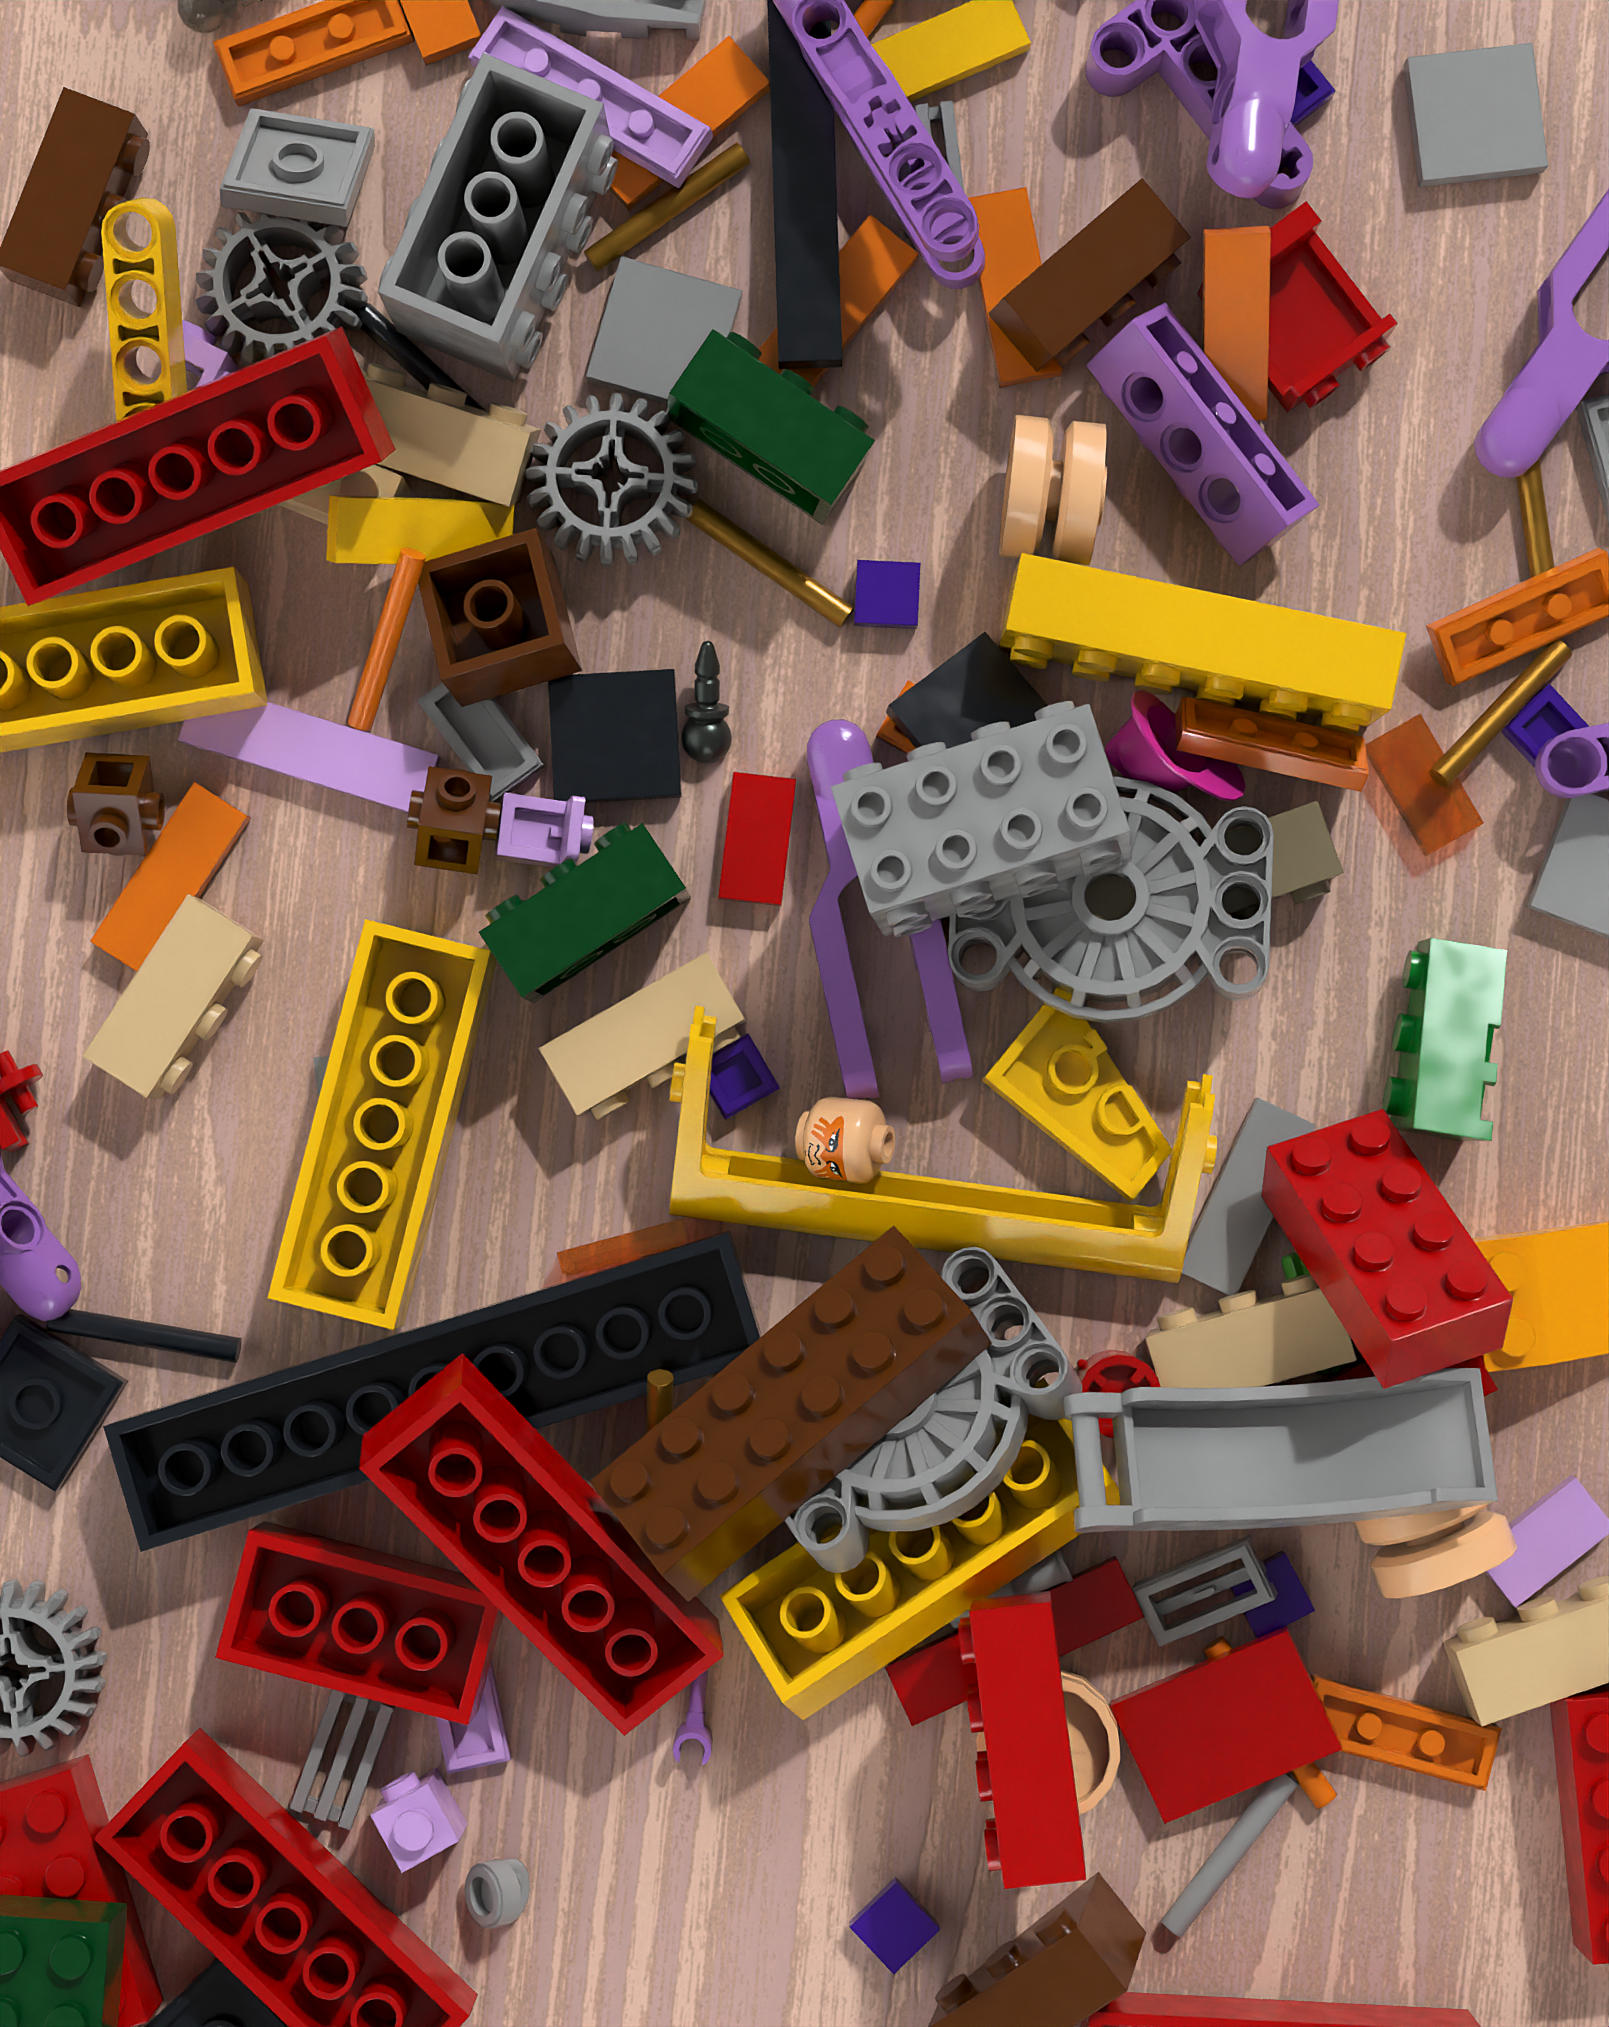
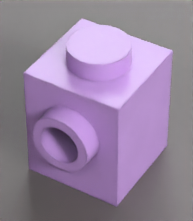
M438 1768L419 1778L414 1771L408 1772L380 1790L383 1798L370 1815L401 1873L457 1843L468 1824Z

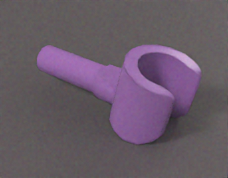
M708 1670L691 1682L686 1721L677 1729L673 1744V1756L678 1763H680L682 1742L691 1738L699 1740L704 1746L702 1765L707 1763L711 1755L713 1737L710 1728L705 1724L706 1713L704 1712Z

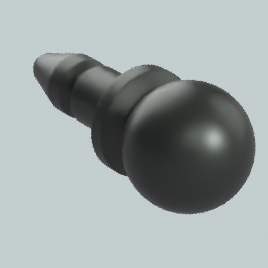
M704 641L695 662L697 678L694 680V700L697 703L685 706V714L690 719L682 730L681 740L685 752L693 760L701 763H713L723 758L729 751L732 734L729 725L724 720L729 715V706L717 703L720 700V680L717 678L720 674V663L713 643Z

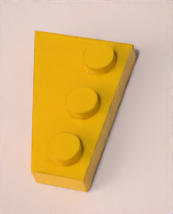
M1058 987L1052 993L1071 1002V993ZM1043 1004L982 1078V1081L1130 1202L1136 1198L1172 1153V1148L1133 1087L1126 1083L1106 1052L1108 1048L1096 1029L1092 1030L1087 1020L1073 1018Z

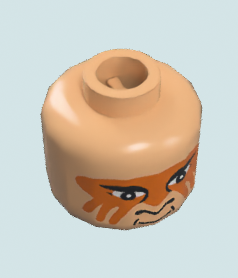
M824 1097L817 1101L810 1111L807 1110L801 1115L796 1129L795 1147L799 1160L805 1161L809 1172L813 1176L822 1180L863 1184L872 1180L877 1175L882 1164H888L891 1161L896 1139L894 1128L891 1125H886L885 1116L877 1104L868 1100Z

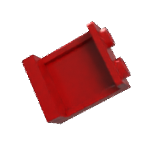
M1307 201L1269 228L1271 243L1268 388L1287 413L1303 401L1309 409H1312L1340 387V383L1335 377L1351 365L1355 364L1361 372L1390 350L1391 346L1386 339L1398 324L1391 314H1388L1383 319L1378 315L1316 234L1322 221ZM1202 281L1201 286H1200V288H1199V290H1198V292H1197V295H1198V297L1202 300V302H1203V281Z

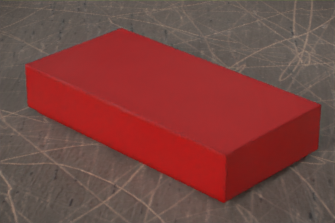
M733 772L719 899L782 907L796 779Z

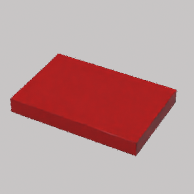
M1287 1626L1111 1700L1110 1708L1164 1824L1342 1750L1341 1740Z

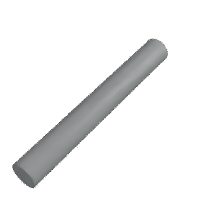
M1285 1773L1267 1781L1162 1918L1161 1922L1180 1938L1184 1935L1299 1785L1290 1775Z

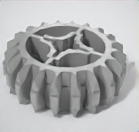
M237 212L235 218L241 228L237 233L232 235L228 229L217 227L216 236L224 246L222 250L203 248L202 257L214 270H203L196 273V283L200 288L209 291L196 299L197 307L201 313L211 315L204 324L206 330L215 337L223 336L219 345L220 348L228 352L230 356L241 351V363L244 367L339 327L350 331L360 330L362 326L361 320L349 309H360L368 305L366 293L355 288L367 281L368 277L363 266L353 264L359 256L353 242L341 243L344 236L341 226L328 224L323 227V223L300 221V219L282 216L276 218L275 215L259 213L260 220L252 223L244 212ZM279 246H297L308 249L317 255L310 259L303 255L293 260H282L276 257L270 249ZM254 259L256 265L255 276L248 286L240 290L242 297L234 301L238 278L245 266ZM271 268L275 270L281 281H287L288 289L291 292L289 297L295 306L294 311H290L283 298H277L274 288L276 283L269 272ZM331 278L328 299L319 315L311 321L308 314V304L312 296L324 289L322 282ZM273 318L283 319L289 322L294 332L266 334L246 325L254 320L261 324Z
M612 394L610 410L600 411L596 396L590 395L586 398L588 415L579 418L575 408L567 405L562 409L565 420L569 425L563 430L556 423L550 421L544 425L545 434L554 444L553 446L543 443L533 444L531 450L533 457L546 465L533 466L526 469L528 482L544 486L528 494V501L532 508H548L537 519L542 531L552 530L562 525L554 538V543L559 549L563 550L576 538L579 539L576 546V557L579 561L586 562L596 546L600 547V559L604 567L612 566L614 562V549L622 548L628 564H637L638 554L635 545L644 542L652 555L659 554L661 546L658 538L655 536L657 531L660 530L672 539H676L680 535V528L669 515L673 514L688 518L691 516L693 511L692 505L677 495H690L698 490L697 479L688 475H681V473L687 472L696 466L693 453L689 452L675 453L686 443V436L681 429L663 435L670 423L669 415L665 411L656 413L646 422L648 404L644 399H637L630 413L624 412L621 394ZM603 436L601 450L596 457L585 462H573L572 468L565 467L569 458L581 445L591 439ZM625 436L635 438L647 445L661 461L664 473H649L648 466H639L627 460L624 447ZM614 455L622 480L627 483L624 486L618 483L620 490L612 492L610 507L602 481L597 478L600 475L606 478L604 471L612 469ZM561 487L575 488L577 494L591 496L598 501L599 526L581 520L568 509L562 500ZM651 493H660L654 506L643 517L633 523L619 527L623 510L628 503L635 499H650Z
M10 1579L4 1582L1 1590L0 1618H2L3 1633L0 1634V1666L15 1657L19 1665H28V1668H39L23 1678L18 1670H9V1667L0 1668V1697L4 1712L0 1710V1756L8 1750L12 1741L18 1755L26 1757L34 1751L36 1741L42 1748L48 1751L59 1744V1732L68 1737L73 1736L81 1729L77 1715L88 1717L97 1708V1704L87 1693L100 1692L106 1684V1680L102 1676L89 1671L107 1662L108 1654L100 1650L89 1651L88 1644L101 1636V1629L99 1627H91L83 1632L77 1622L86 1617L88 1613L87 1607L80 1605L69 1613L64 1611L63 1607L69 1595L64 1589L56 1591L48 1601H45V1584L40 1580L30 1583L25 1594L17 1579ZM26 1620L44 1628L54 1638L60 1649H48L40 1645L35 1638L33 1624H27ZM65 1673L63 1690L51 1711L35 1716L34 1702L39 1699L41 1680L49 1679L55 1674Z

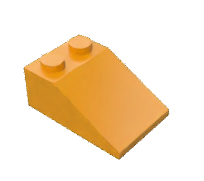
M1609 1221L1472 1238L1513 1297L1503 1348L1479 1356L1488 1372L1550 1365L1609 1354Z

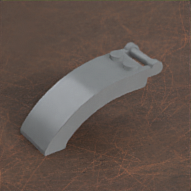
M1443 1368L1386 1389L1382 1388L1376 1377L1332 1382L1264 1387H1138L1128 1389L1122 1393L1086 1392L1067 1395L1063 1398L1065 1419L1072 1420L1080 1508L1073 1510L1075 1531L1079 1533L1104 1531L1233 1530L1305 1526L1432 1513L1491 1504L1498 1501L1480 1368ZM1098 1418H1112L1120 1505H1106Z

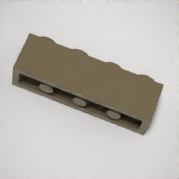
M1318 801L1269 817L1268 820L1272 825L1274 835L1271 900L1291 894L1296 905L1331 892L1327 880L1333 879L1344 872ZM1249 825L1227 832L1224 837L1229 850L1238 855H1250L1262 845L1261 836L1258 831ZM1204 841L1197 843V845L1200 847ZM1106 875L1094 881L1088 888L1085 897V903L1090 912L1099 919L1107 921L1119 920L1126 916L1134 907L1136 900L1135 891L1132 886L1116 875ZM1233 889L1222 899L1225 912L1234 919H1249L1259 910V902L1256 896L1246 889Z

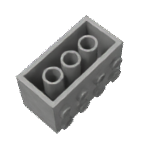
M482 53L472 78L466 82L462 89L456 114L447 135L437 146L432 159L430 173L422 192L414 200L408 212L404 232L396 251L388 259L380 277L378 294L399 333L511 382L515 381L521 366L528 369L532 366L543 338V333L537 331V328L546 308L555 311L558 307L568 281V275L562 273L571 251L580 253L584 248L593 224V217L587 215L596 193L603 196L607 194L617 171L618 159L611 157L614 139L610 138L604 103L486 53Z
M1073 701L1055 703L1038 710L1035 713L1036 721L1010 728L1009 722L1005 721L989 724L973 731L970 734L972 738L970 742L948 749L944 742L927 744L907 753L908 762L886 769L882 768L881 763H869L858 766L843 774L845 782L830 786L869 914L884 936L895 934V937H904L916 934L932 927V921L956 913L958 917L976 915L995 907V901L1019 893L1023 898L1039 895L1058 887V881L1083 873L1086 878L1106 874L1120 868L1123 865L1122 861L1132 858L1129 825L1090 704L1075 708Z

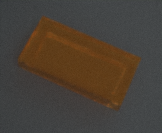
M1421 713L1365 744L1367 758L1424 856L1431 854L1484 823L1458 777L1448 788H1444L1438 785L1429 775V769L1444 753Z
M682 1217L557 1252L562 1274L566 1273V1276L685 1245L690 1237L685 1218Z

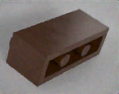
M63 87L0 246V271L11 282L77 307H81L86 291L91 293L96 289L104 268L103 256H101L103 251L101 236L103 219L110 209L117 204L127 201L124 195L132 175L138 176L141 174L149 156L150 142L147 139L148 133L135 113Z
M1141 178L1003 297L988 315L1036 372L1053 358L1062 368L1091 342L1083 333L1097 319H1100L1106 327H1109L1136 303L1129 294L1136 285L1145 279L1153 288L1182 263L1174 252L1186 243L1191 236L1145 180Z

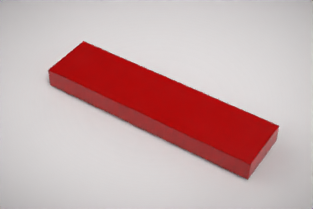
M1116 1556L1073 1575V1581H1066L1041 1591L1051 1592L1059 1657L1144 1618ZM958 1630L904 1654L885 1665V1670L911 1726L966 1702L967 1692H969L968 1684L978 1683L976 1663L963 1665Z

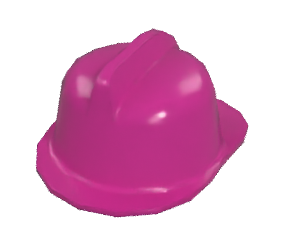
M1139 690L1132 694L1130 703L1133 714L1120 727L1118 733L1107 743L1104 750L1108 762L1125 778L1147 781L1172 793L1194 785L1203 792L1225 801L1233 802L1244 795L1246 785L1242 772L1236 763L1176 750L1175 713L1149 692Z

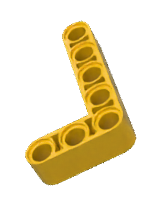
M147 197L117 204L107 212L102 222L101 236L116 421L187 392L176 226L173 215L168 208L158 200ZM132 212L139 213L150 224L152 236L147 247L138 246L132 242L127 234L126 222ZM136 279L145 281L155 291L157 303L153 313L143 312L133 302L131 289ZM140 346L149 347L159 356L162 368L161 374L157 379L148 377L139 369L136 355Z

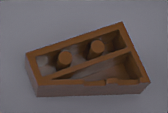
M1097 1872L1018 1937L999 1947L982 1966L968 1977L965 1974H960L949 1981L935 1996L938 2005L928 2027H1074L1127 1992L1146 1931L1102 1875Z

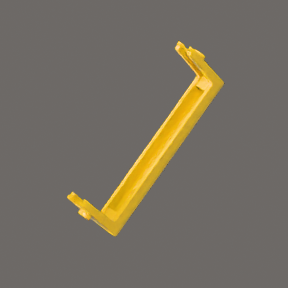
M695 1006L693 1024L690 1026L686 1064L674 1063L669 1101L681 1103L669 1215L874 1242L894 1225L908 1242L918 1249L954 1253L963 1248L977 1247L986 1250L994 1259L1179 1283L1201 1173L1212 1174L1216 1159L1217 1136L1209 1135L1215 1102V1094H1210L1213 1075L1203 1074L1201 1082L1187 1080L1160 1203L1154 1207L881 1170L878 1171L872 1180L863 1184L822 1180L813 1176L809 1172L805 1161L799 1159L718 1149L707 1144L706 1132L717 1017L704 1015L705 1007Z

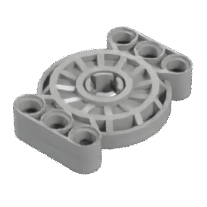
M1115 776L1113 779L1119 793L1135 795L1134 799L1120 797L1131 834V859L1122 861L1123 865L1120 868L1106 874L1086 878L1083 873L1058 881V887L1039 895L1023 898L1019 893L998 900L995 907L968 917H958L957 913L950 915L949 963L959 982L971 990L979 992L991 990L1001 984L1011 970L1020 984L1045 1005L1073 1018L1101 1023L1138 1021L1168 1010L1194 992L1206 977L1216 993L1223 998L1232 1001L1248 1000L1258 994L1263 987L1269 968L1274 840L1272 825L1266 815L1259 810L1243 806L1233 808L1223 814L1212 829L1204 817L1178 795L1147 781ZM1150 799L1173 809L1185 820L1179 823L1164 810L1149 804ZM1247 825L1256 829L1262 841V845L1257 851L1243 856L1229 850L1224 838L1227 832L1235 827ZM1197 832L1204 840L1200 847L1193 839ZM1106 875H1116L1123 878L1135 891L1136 900L1134 907L1126 916L1119 920L1107 921L1099 919L1090 912L1085 903L1088 888L1094 881ZM1239 888L1249 890L1256 896L1259 902V910L1249 919L1238 920L1232 918L1225 912L1222 905V899L1228 892ZM982 943L995 949L997 953L996 963L985 974H970L962 968V957L969 947ZM1023 952L1030 959L1024 968L1018 962ZM1234 953L1246 954L1256 965V976L1246 984L1237 985L1230 983L1224 979L1220 972V963L1225 957ZM1195 958L1200 967L1192 975L1187 966ZM1042 976L1046 977L1056 987L1071 993V1002L1049 993L1036 980ZM1173 980L1180 985L1163 998L1144 1005L1141 1004V997L1158 992ZM1088 1000L1105 1003L1127 1001L1128 1008L1102 1010L1085 1006Z
M968 1247L954 1252L946 1260L941 1278L974 1313L992 1344L919 1405L910 1416L899 1422L785 1519L786 1524L799 1543L827 1571L842 1573L859 1565L868 1551L869 1528L880 1531H917L947 1523L974 1508L1001 1483L1017 1459L1027 1431L1028 1414L1046 1420L1064 1418L1063 1398L1067 1395L1082 1393V1383L1062 1348L994 1257L984 1249ZM988 1279L987 1284L980 1291L966 1294L975 1282ZM1013 1326H1023L1021 1332L1016 1337L1010 1340H1000L1002 1334L1007 1329ZM1053 1372L1059 1373L1057 1379L1051 1385L1045 1388H1034L1036 1382L1043 1375ZM842 1524V1529L834 1540L828 1543H821V1538L828 1528Z

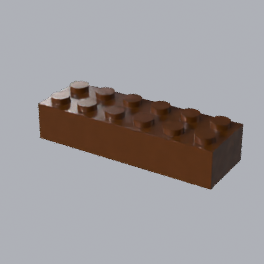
M893 1225L589 1482L658 1572L689 1602L988 1348L992 1342L970 1308Z

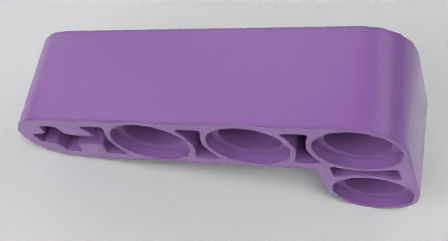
M1135 0L1102 24L1094 33L1085 65L1086 77L1090 86L1098 93L1108 97L1122 96L1158 72L1210 141L1212 129L1211 116L1217 79L1213 81L1200 80L1192 74L1189 66L1196 62H1206L1211 64L1217 72L1218 69L1194 23L1197 0ZM1167 12L1178 18L1182 27L1174 31H1166L1154 24L1151 17L1157 13ZM1109 49H1118L1125 52L1132 63L1124 68H1114L1103 61L1101 53ZM1291 122L1283 137L1279 170L1286 166L1291 171L1289 177L1285 173L1278 174L1259 197L1253 198L1260 205L1270 209H1280L1291 205L1300 196L1313 168V154L1308 144Z

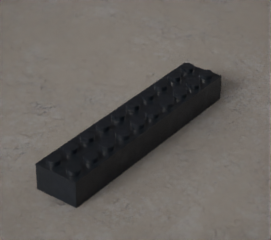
M729 1230L126 1417L105 1425L103 1428L139 1549L142 1552L371 1481L359 1469L363 1435L462 1353L535 1429L647 1395V1376L654 1370L662 1369L671 1372L674 1377L673 1386L718 1373L762 1337V1333Z

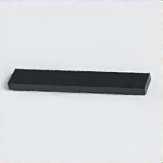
M767 0L779 369L842 367L834 107L804 59L799 43L773 0ZM831 20L818 22L811 28L809 36L816 39L830 37Z

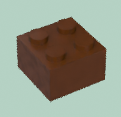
M537 528L424 562L418 585L440 679L461 707L582 671L555 559Z

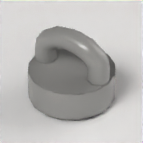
M494 1859L477 1863L471 1867L466 1878L464 1890L469 1913L476 1923L483 1928L492 1929L508 1925L521 1915L528 1902L530 1892L529 1874L521 1861L518 1859Z

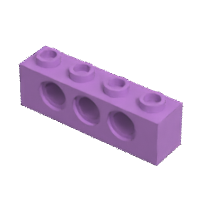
M1166 303L1131 320L1086 364L1087 368L1099 382L1105 396L1116 404L1137 432L1143 446L1154 454L1175 482L1177 490L1182 497L1192 504L1214 533L1217 543L1231 555L1239 567L1272 546L1320 505Z

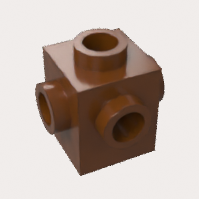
M86 752L74 788L70 789L67 799L68 823L70 826L78 827L81 852L103 853L115 856H145L153 830L161 831L165 818L164 795L162 792H154L150 756Z
M432 766L428 767L424 792L412 790L409 803L407 828L418 829L414 865L478 875L483 840L496 841L501 803L489 802L492 776L471 773L460 769L451 770Z

